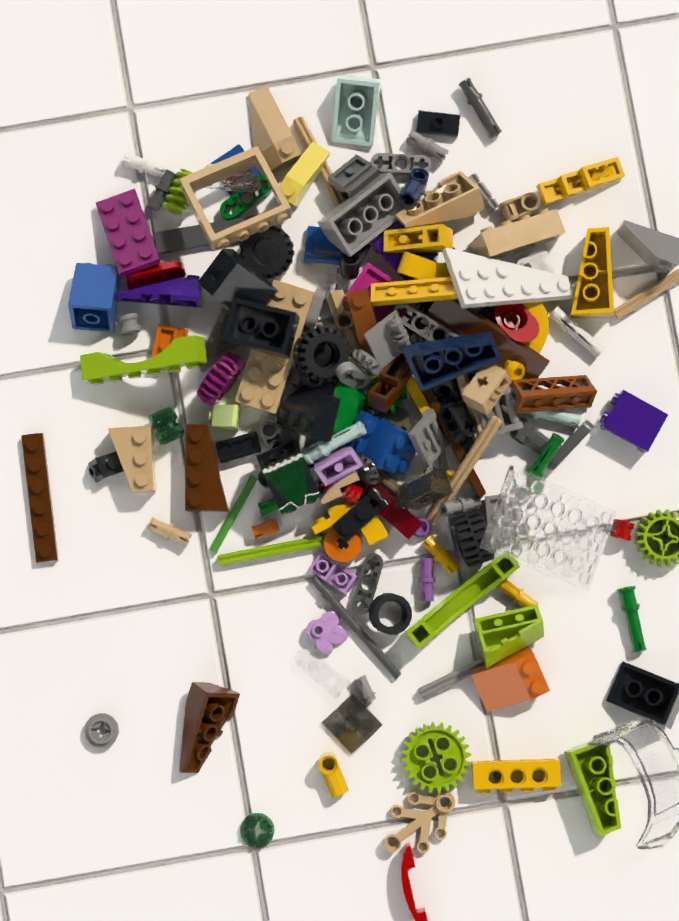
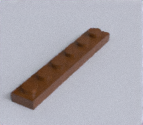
M44 433L21 435L36 563L59 560Z

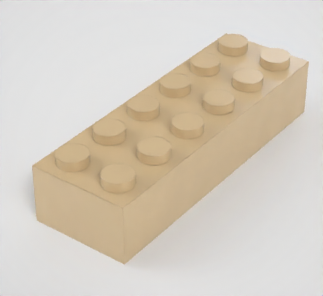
M273 279L272 285L278 292L267 306L293 311L300 317L290 358L286 359L251 349L235 403L277 417V411L279 410L287 380L293 367V356H296V352L293 349L298 346L296 340L302 338L301 334L304 332L306 318L315 293Z

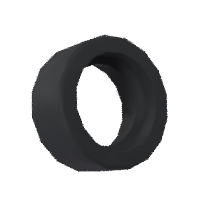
M383 593L372 601L369 608V619L372 626L378 631L388 635H396L405 631L410 625L412 609L404 597L394 593ZM388 601L397 602L402 609L401 619L394 626H385L379 619L380 608Z

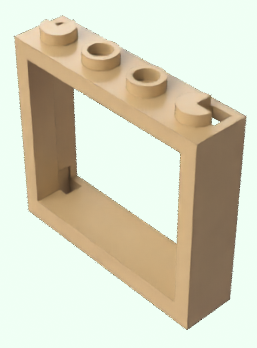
M258 146L179 179L181 190L213 251L222 247L225 249L236 241H244L252 234L262 233L268 230L269 227L283 224V221L291 218V207ZM259 165L280 206L218 233H214L194 192Z

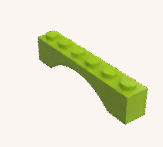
M197 335L175 338L158 355L148 360L134 363H125L110 354L102 352L80 355L82 380L91 382V385L104 384L103 380L118 382L122 381V377L126 376L129 379L141 378V374L144 373L150 376L159 375L162 370L178 372L180 367L196 369L199 368V364L207 363L205 339Z
M504 550L404 632L416 647L420 649L466 609L520 568V565L507 550Z

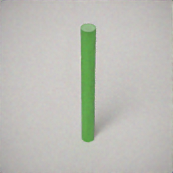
M252 475L249 476L212 543L210 551L217 554L258 478Z

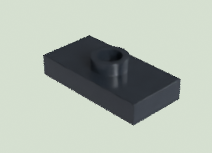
M419 110L416 132L458 137L460 115Z
M256 431L215 442L221 464L262 452Z

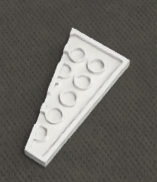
M446 247L442 251L461 308L567 300L575 295L568 276Z

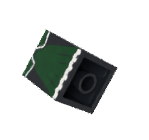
M296 439L256 456L281 515L292 513L299 506L312 504L317 501V498L321 497Z

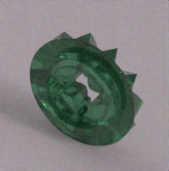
M252 813L245 817L241 823V838L250 847L263 848L274 837V824L263 813ZM259 821L260 829L264 832L260 833L256 840L254 832L248 829L255 828Z

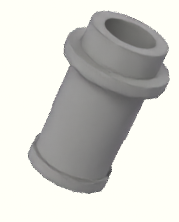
M366 675L353 680L362 697L361 701H364L366 704L376 699V692H373Z

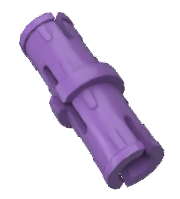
M420 558V577H418V582H420V601L422 602L434 601L433 587L435 577H433V558Z

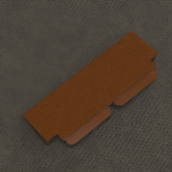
M458 299L434 301L426 315L459 336L491 331L502 358L491 364L504 369V363L507 360L517 361L525 367L522 379L539 378L550 362L526 344L511 339L502 328L474 309L461 308ZM423 318L420 323L427 327V321ZM437 329L433 332V337L436 340L444 339L445 332Z

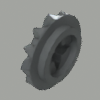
M358 455L363 466L356 469V472L366 486L374 487L379 483L378 470L369 458Z

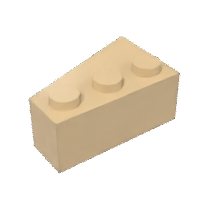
M153 427L107 428L132 492H156Z

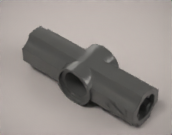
M502 405L500 408L505 426L510 425L511 420L508 409ZM519 417L524 428L510 431L509 435L520 444L527 445L539 455L549 441V438L538 431L532 422L524 417Z

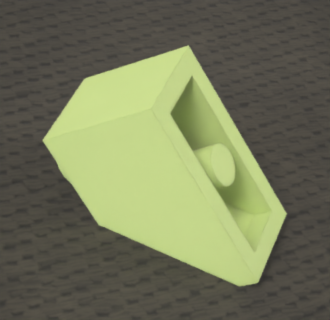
M214 405L213 410L209 411L208 422L212 423V427L215 429L239 431L241 409L239 405Z

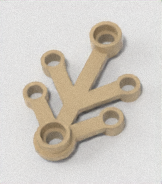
M411 791L407 796L408 802L412 805H417L418 803L433 805L427 811L402 808L401 805L394 804L390 808L392 817L414 818L415 820L398 833H390L385 837L384 846L389 852L398 851L401 847V841L421 827L420 840L417 842L416 848L422 854L427 853L430 848L428 839L431 818L438 813V827L434 829V836L437 840H444L447 836V814L454 809L456 803L454 796L449 792L443 791L434 797L420 795L416 791ZM412 794H416L418 796V800L416 802H412L410 800V796ZM446 798L448 800L447 806L440 804L442 799ZM395 807L401 809V813L399 815L393 814V809ZM439 829H442L444 831V835L442 837H438L436 835V832ZM394 838L397 843L391 846L388 843L389 839ZM420 843H426L427 848L425 850H420Z

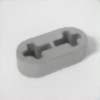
M316 289L306 318L305 327L316 328L327 291Z
M352 362L341 363L335 370L340 382L352 388L362 389L370 382V377L366 370Z

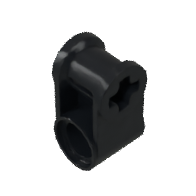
M456 400L440 407L439 416L444 422L450 438L455 443L461 444L466 441L467 437L476 434L477 425L473 421L464 401Z

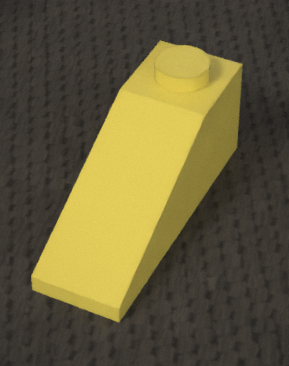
M315 142L309 145L280 184V188L287 201L296 207H299L331 152Z

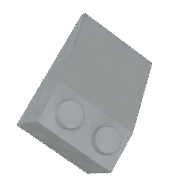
M624 220L618 227L616 234L650 267H653L654 271L666 274V272L670 273L678 265L679 238Z

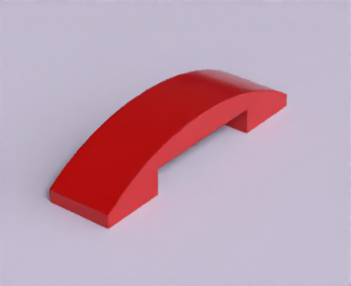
M406 843L401 859L403 893L414 920L428 921L425 907L416 909L407 869L416 868L411 845Z

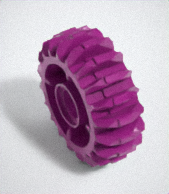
M230 351L221 356L198 388L197 396L200 400L211 407L221 401L241 374L244 361Z

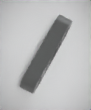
M586 419L559 447L547 467L553 471L595 426Z
M369 554L364 560L352 601V608L358 614L369 612L370 605L374 599L383 567V559L378 554ZM373 557H376L377 562L380 563L379 567L375 566L373 573H377L376 578L371 574H364L365 569L367 571L370 570V564H367V561L372 560ZM369 577L374 581V586L371 590L362 588L361 582L364 578ZM359 590L363 593L372 594L371 598L366 596L365 603L368 604V607L363 608L362 611H359L358 606L355 605L356 601H360L362 595H358Z

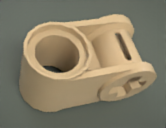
M528 192L500 203L498 209L502 210L506 221L511 220L513 223L524 215L536 213L540 205V198L536 193ZM528 199L533 200L535 207H526L524 201Z

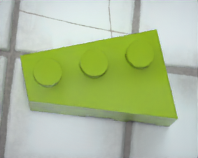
M538 604L474 619L476 636L486 668L544 637V623Z

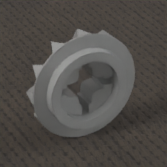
M354 349L352 351L353 359L368 372L378 375L382 371L379 367L380 364L368 353L361 349Z
M106 713L95 714L85 724V738L94 747H109L116 741L119 735L118 723L113 716ZM104 721V728L111 732L104 733L100 740V732H96L93 729L99 728Z

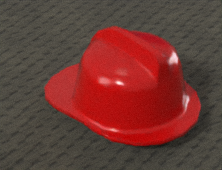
M522 303L496 306L494 315L497 325L511 339L520 343H528L538 336L540 330L539 323Z

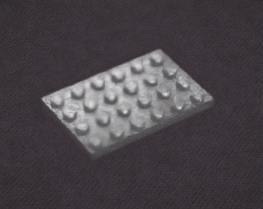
M510 465L480 548L582 590L589 591L617 510Z

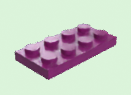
M135 188L95 202L120 277L161 263Z

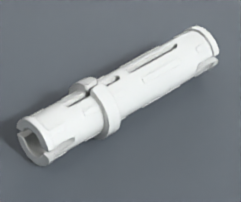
M558 306L549 315L563 328L562 331H567L596 358L605 350V347L575 322V318L571 319Z

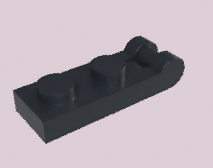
M377 486L332 525V528L345 542L391 503L388 498L382 496L381 490ZM373 498L379 504L375 508L369 504V501Z

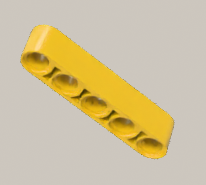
M403 252L397 273L416 280L450 277L447 266L409 252Z

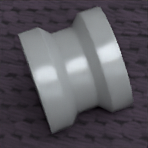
M129 313L117 318L118 323L121 324V335H131L142 330L137 322V313Z

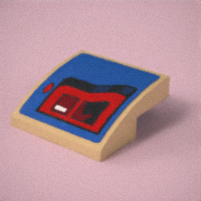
M356 470L328 486H325L322 480L319 479L316 482V486L321 495L319 498L321 503L325 504L341 497V487L360 480Z

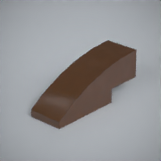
M401 353L379 373V381L368 392L367 406L387 413L398 399L413 374L404 353Z

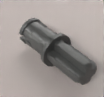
M166 169L159 184L155 185L156 190L148 203V207L152 210L159 211L166 195H170L169 188L173 185V179L177 178L174 172Z

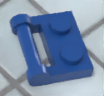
M308 226L303 263L339 265L340 268L341 256L311 254L312 249L341 252V256L344 252L327 239L320 227Z

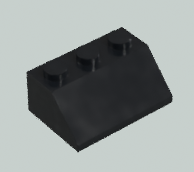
M302 385L280 403L276 424L311 439L331 441L341 399L308 385Z

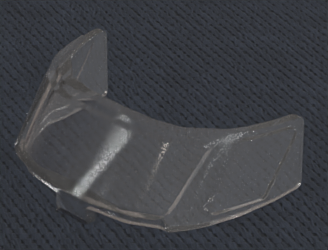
M635 719L593 735V739L588 741L589 746L617 743L623 747L630 757L644 787L648 801V817L645 829L636 844L637 849H661L665 847L679 830V747L674 748L666 733L655 724L654 720L650 719L641 721Z

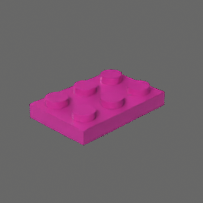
M367 263L347 293L367 287L371 301V284L396 281L370 263ZM409 303V304H411L412 306L415 307L418 303ZM397 304L372 306L376 321L380 322L391 314ZM406 307L397 309L400 317L403 315L409 317V314L406 313Z

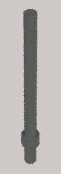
M316 576L311 583L322 594V599L331 604L390 674L397 679L402 673L334 596L333 590L331 588L328 589Z

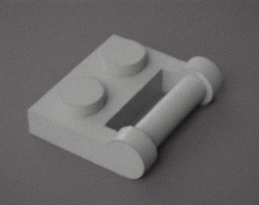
M511 386L503 393L511 420L510 425L505 426L499 401L488 416L479 412L483 429L491 416L495 415L502 420V424L495 435L524 428L522 421L519 420L518 413L513 409L515 402L512 395L514 391Z
M431 408L426 409L422 413L423 417L408 433L423 466L428 467L432 465L449 444L437 423L436 413Z

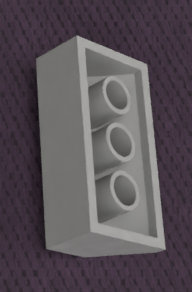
M391 172L379 174L353 197L346 199L317 223L327 239L348 257H351L398 220L396 214L405 208L399 200V194L402 190Z

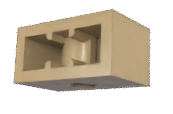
M488 364L479 368L471 382L463 389L462 397L466 405L488 416L511 384L507 370L494 364Z

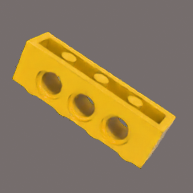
M558 758L471 761L472 788L477 790V793H490V789H499V792L507 793L512 792V788H521L522 792H532L534 788L543 787V791H555L556 787H561V766ZM519 770L522 774L521 779L516 782L512 781L510 778L511 773ZM535 770L543 771V777L539 781H535L532 778ZM493 771L500 773V778L497 782L489 781V774Z

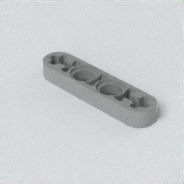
M409 303L397 304L394 307L398 315L399 311L397 309H402L403 307L407 308L406 313L411 316L413 312L416 313L411 324L407 322L410 319L408 316L403 315L400 317L402 324L428 341L436 340L433 337V332L437 329L445 332V338H448L449 335L452 337L459 336ZM424 318L427 321V327L418 329L415 325V320Z

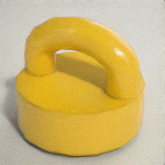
M507 360L504 363V370H507L511 381L523 378L525 373L523 364Z

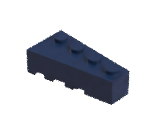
M491 331L402 345L404 355L421 392L502 359Z

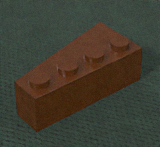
M186 424L185 511L230 512L210 428L207 424Z

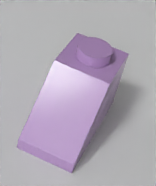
M352 447L336 448L331 451L330 456H323L314 461V470L325 486L363 466V463Z

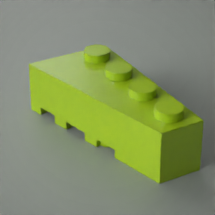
M608 736L596 738L564 751L593 832L599 836L621 829L619 805L615 790L616 781L612 766L613 757L610 751L611 741Z

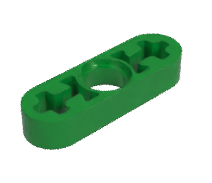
M264 175L255 178L221 204L220 212L225 220L238 218L272 192L269 184H267L268 189L261 188L257 191L258 197H256L254 190L251 189L254 186L255 190L260 187L261 181L267 182ZM248 192L252 194L253 199L250 203H243L241 201L243 193ZM235 199H237L239 205H240L241 207H243V208L239 209V206H236V207L233 209L234 214H232V215H231L230 213L225 214V212H226V208H225V207H226V206H229L230 208H232L233 206L236 205V202L234 201Z

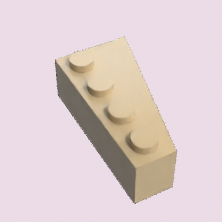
M546 208L537 212V215L530 217V214L518 218V221L513 223L511 220L499 224L497 228L493 229L492 226L481 229L480 234L469 244V248L472 254L501 260L503 257L508 256L511 251L515 255L528 249L530 244L534 248L556 240L565 234L566 231L558 210L549 211Z

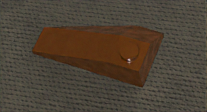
M209 682L191 683L185 704L179 766L181 773H199L212 751V743L216 737L220 738L223 733L221 728L226 720L232 718L240 693Z

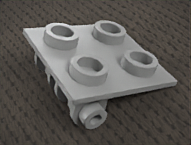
M396 310L363 334L381 369L401 353H404L402 345L411 344L409 335Z

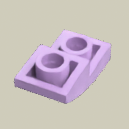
M322 552L319 553L309 568L311 572L345 595L348 594L358 579L356 575Z

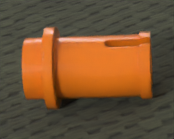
M269 518L267 522L251 526L255 539L271 533L275 535L277 531H280L276 518L273 520Z

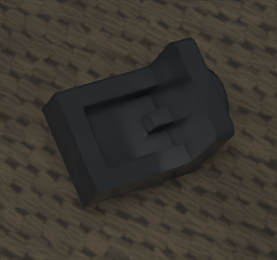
M116 451L97 457L88 463L89 474L94 478L95 483L124 472Z

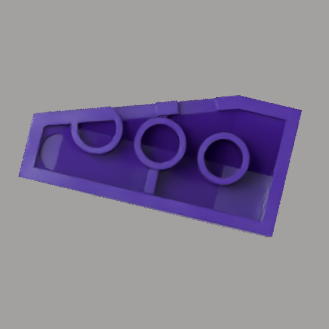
M187 275V278L181 277L116 293L115 298L123 302L202 308L204 288L197 283L200 276Z

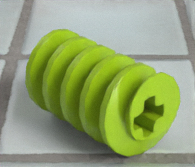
M180 168L182 172L176 173L178 179H173L172 181L175 187L169 188V192L172 195H166L165 199L168 202H163L162 207L182 217L181 212L188 213L189 211L184 205L189 204L181 190L179 179L193 172Z

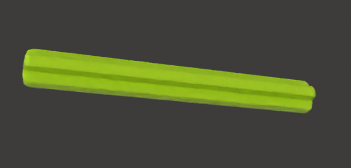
M321 536L308 537L220 554L217 556L219 566H225L323 546Z

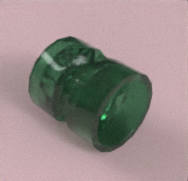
M173 406L157 411L148 417L152 428L157 429L155 435L160 445L170 443L185 435L181 423L176 422L178 416Z

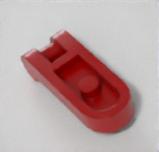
M171 261L153 265L128 274L125 277L128 279L127 285L131 290L181 277L184 278L186 272L183 263Z

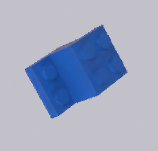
M360 411L355 423L361 421L366 429V434L348 442L342 448L352 447L357 456L363 455L369 458L376 468L405 476L416 454V450L408 435L409 432L385 418Z

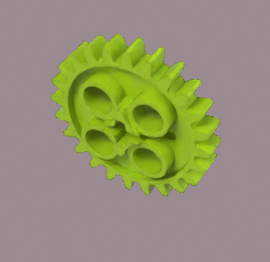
M431 722V728H428L424 723L422 731L416 727L415 731L417 734L415 736L410 733L408 734L411 742L404 741L408 749L401 750L403 754H406V757L402 758L401 762L408 764L403 767V771L410 770L407 778H415L413 781L414 786L420 782L421 790L428 786L429 793H432L434 787L437 788L438 793H441V787H445L449 791V784L457 787L455 780L464 781L461 773H469L464 767L465 765H471V762L466 760V757L472 755L469 752H465V749L470 746L469 744H462L465 736L457 737L459 734L458 729L453 733L451 732L452 725L450 724L446 729H444L443 722H440L439 727H436L435 723ZM442 737L448 739V746L444 749L438 748L436 744L437 740ZM428 739H432L437 754H442L439 757V761L444 772L443 776L440 775L436 762L430 760L433 757V753ZM418 746H427L428 753L425 756H418L416 754ZM448 758H453L456 761L455 767L450 770L446 769L444 762ZM425 767H435V774L432 777L425 776Z

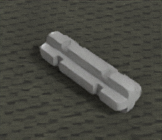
M477 173L470 175L468 178L480 187L483 203H486V208L489 211L496 209L499 203L495 198H492V194L485 184L480 182V177Z

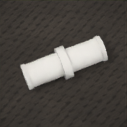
M127 152L124 153L123 157L131 160V162L122 159V166L139 170V173L142 174L146 172L160 178L163 177L164 173L157 171L156 168L165 171L166 165L150 161L145 156L141 158Z

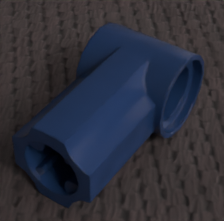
M422 168L411 170L410 177L399 194V200L403 206L408 208L415 206L420 197L424 195L429 178V173Z

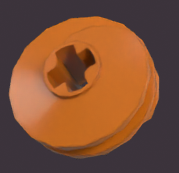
M330 528L324 538V549L327 555L334 561L341 563L350 562L355 559L362 548V538L359 532L347 541L348 548L343 547V549H340L337 541L341 537L333 528Z

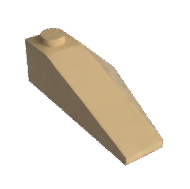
M265 85L248 93L254 147H259L273 174L294 165L302 154L268 86Z
M460 170L439 181L436 189L426 191L423 199L418 201L415 206L405 207L396 214V218L407 228L473 216L485 209L480 187Z

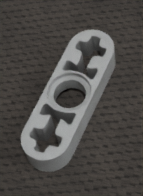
M376 153L370 161L372 166L376 168L378 166L374 163L378 159H382L383 163H389V159H392V169H388L389 165L384 164L382 168H379V174L391 172L392 175L410 176V160H414L413 165H419L420 161H424V165H428L424 170L428 173L432 166L431 160L425 155ZM397 160H405L407 167L404 170H398L395 167Z

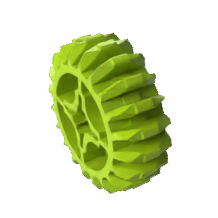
M658 509L656 510V516L652 512L648 513L650 520L646 517L641 518L645 525H636L641 532H634V536L640 537V540L634 541V544H641L642 547L638 548L637 552L645 551L642 559L645 560L650 556L649 564H654L656 560L657 567H662L663 561L666 567L671 566V560L674 564L679 563L677 556L679 557V537L674 536L670 532L669 526L670 522L679 533V519H676L678 516L677 512H673L670 516L669 509H665L662 515V511ZM662 520V525L657 533H648L652 524ZM664 533L665 537L673 540L664 541L663 544V541L661 539L654 536L663 535ZM647 539L656 543L658 554L651 550ZM669 544H678L677 549L672 554L664 556Z

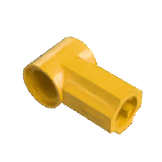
M331 752L323 753L319 758V769L323 774L331 797L345 794L349 791V788L338 763V758ZM326 758H330L335 764L332 768H325L322 762Z

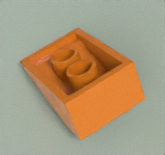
M528 646L488 668L484 666L469 673L487 712L530 701L550 691L538 661Z

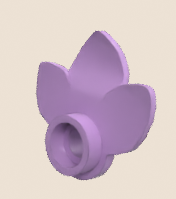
M325 612L319 619L310 621L306 627L307 636L315 641L316 648L321 653L331 654L333 644H339L348 639L345 629L338 625L341 616L337 612ZM317 626L321 629L319 634H316L314 631Z

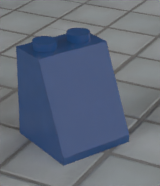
M88 262L76 263L68 302L72 329L115 332L118 305L115 295L119 293L120 274L117 266L110 264L98 265Z

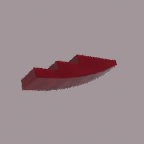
M361 480L353 482V484L363 487L361 499L376 486L381 490L382 496L388 498L391 503L379 515L408 540L422 526L423 523L380 485L377 484L371 487L366 486ZM374 498L369 501L373 508L379 505Z

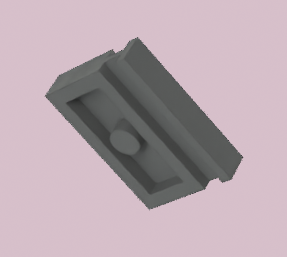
M356 154L328 177V183L341 192L348 193L351 198L379 175V168H374L372 163Z

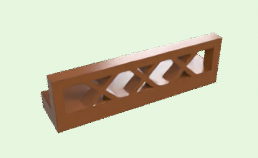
M587 375L512 380L510 384L517 395L513 406L516 413L591 408L597 394L596 388ZM576 383H583L584 386H580ZM557 384L564 385V386H566V387H568V388H563V387H561V386H559V385H557ZM521 387H525L529 390L523 391Z

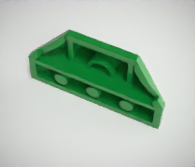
M339 379L333 396L340 398L341 401L333 435L354 425L360 411L368 412L369 408L367 406L368 398L363 389L352 388L341 383Z

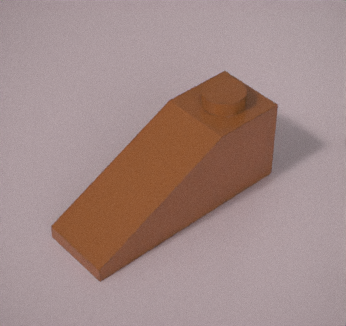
M366 287L346 293V299L360 348L370 356H373L363 335L377 324Z

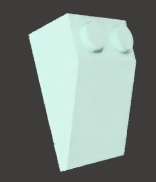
M341 74L338 76L331 142L373 147L381 79Z

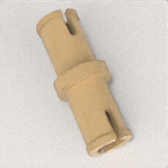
M154 517L151 518L149 522L151 525H148L147 530L164 536L166 540L171 539L186 547L188 546L189 538L191 539L192 537L191 533L176 528L172 523L169 525Z

